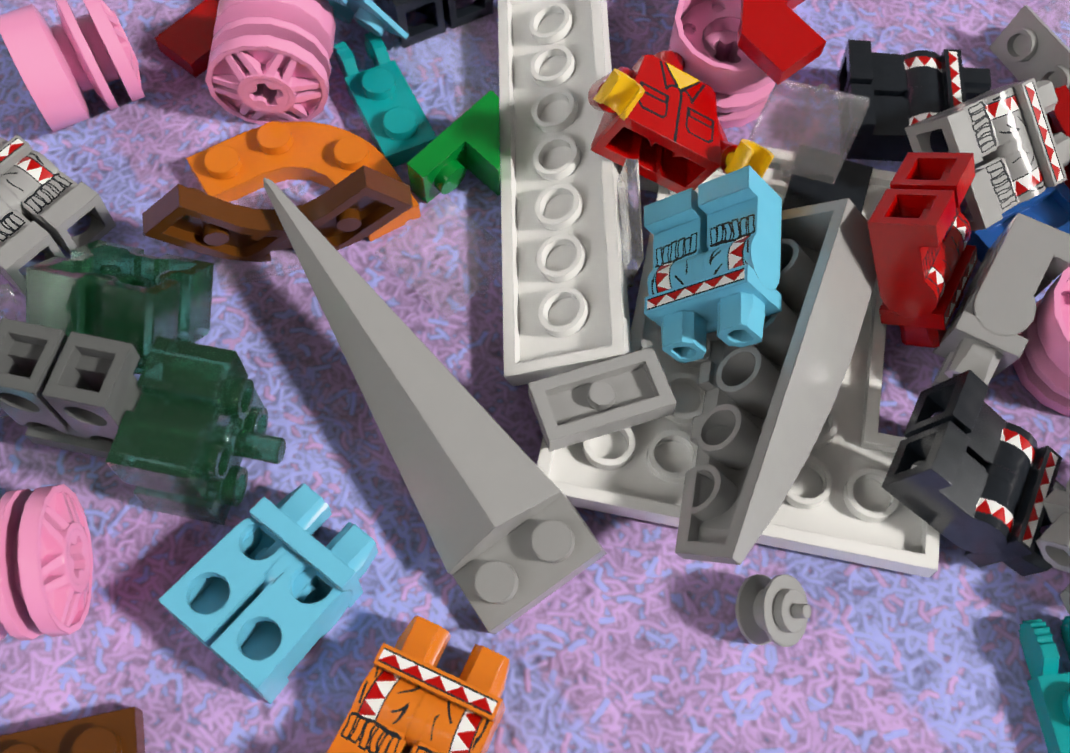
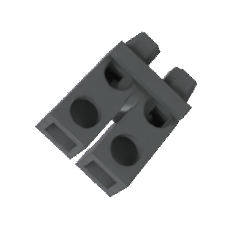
M7 318L1 319L0 407L17 423L28 426L25 436L32 443L145 467L152 460L161 437L160 427L168 410L164 400L157 398L156 394L151 391L143 390L133 373L140 356L133 344L71 332L68 337L61 329Z

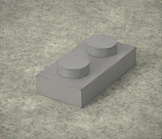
M653 346L528 383V396L549 452L672 415L677 404Z

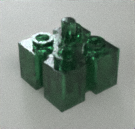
M96 240L71 250V259L55 256L26 268V322L61 329L68 337L71 332L131 343L140 356L133 374L150 373L176 356V353L185 351L186 347L191 346L209 333L214 263L170 254L156 257L144 254V249Z
M156 336L137 382V386L142 391L136 409L135 411L126 410L105 462L124 483L136 485L133 493L148 510L225 525L230 507H237L242 502L246 492L248 471L246 467L240 466L242 459L248 458L279 464L285 455L286 441L282 437L266 434L268 411L256 392L253 381L248 379V374L236 351Z

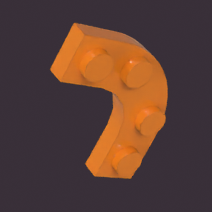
M268 122L261 127L238 134L186 158L204 193L229 203L263 188L264 178L270 179L274 183L285 180H311L331 189L363 165L403 182L385 156L365 139L339 127L315 122ZM412 194L413 207L367 236L370 242L421 217L419 204Z

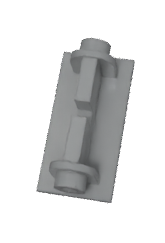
M1024 5L991 44L990 50L1019 82L1034 78L1035 82L1049 80L1052 81L1054 88L1066 85L1070 91V49L1028 5Z

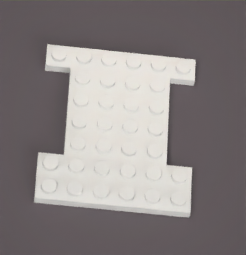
M770 151L774 158L762 179L782 198L783 206L797 155ZM619 165L620 186L657 192L656 201L677 194ZM873 168L862 210V215L867 221L873 214L886 189H890V183L896 172ZM716 170L703 183L726 174ZM650 232L631 327L632 352L653 346L677 402L674 414L551 452L548 451L543 437L537 466L566 495L574 507L678 527L685 474L696 465L698 446L690 440L693 417L702 415L705 391L698 385L700 364L709 361L712 342L706 337V353L704 357L688 363H680L662 350L661 327L644 315L645 297L649 296L648 275L653 270V234ZM876 277L857 344L834 405L807 461L778 511L756 543L930 578L938 571L940 533L882 488L899 443L907 438L878 432L887 324H881L879 308L883 301Z

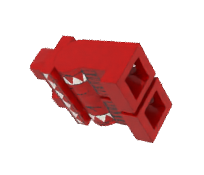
M908 152L890 183V189H886L867 222L879 292L883 301L879 308L881 324L900 326L902 343L905 345L929 348L940 346L946 327L955 308H958L964 295L963 291L978 261L977 247L975 245H967L971 234L969 221L960 212V205L975 177L974 153Z

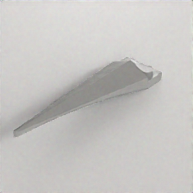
M264 178V188L448 574L454 577L487 631L496 634L607 553L566 495L423 344L272 180Z

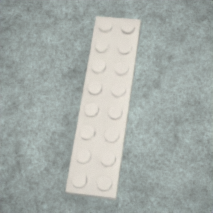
M498 0L504 378L513 387L632 353L619 164L591 151V144L604 111L594 109L590 105L588 92L596 81L612 72L607 0Z

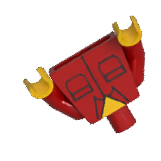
M664 50L655 55H642L632 68L624 66L614 68L612 72L591 86L588 92L590 105L594 109L604 111L591 144V151L675 193L690 188L695 190L698 185L702 184L716 170L728 174L750 165L762 178L774 158V155L769 150L750 140L742 139L739 145L728 142L718 120L716 93L709 85L685 73V61L681 55L674 51Z

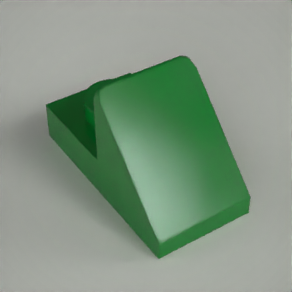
M492 90L407 162L411 191L426 204L439 193L445 195L452 192L464 179L467 169L495 194L500 195L499 97Z

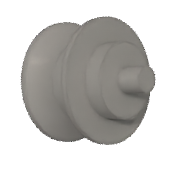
M755 574L748 577L742 583L736 599L735 612L740 631L750 643L766 645L772 641L778 646L790 647L798 643L806 630L808 618L811 616V607L807 602L803 587L793 576L783 574L771 579L766 575Z

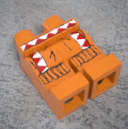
M415 615L400 635L395 647L386 643L382 644L373 661V668L363 681L353 705L327 753H409L411 748V753H487L495 730L505 711L501 696L505 689L510 668L509 659L491 649L475 644L459 678L436 667L451 638L450 632L431 621Z

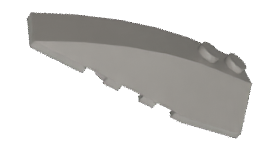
M849 198L782 210L780 280L776 288L782 294V312L765 316L762 342L740 348L728 346L717 337V331L707 333L706 335L712 343L709 361L700 364L698 385L705 391L702 415L693 417L690 440L698 446L696 465L685 474L675 553L683 559L741 565L784 501L807 461L834 405L854 353L877 277L868 221Z

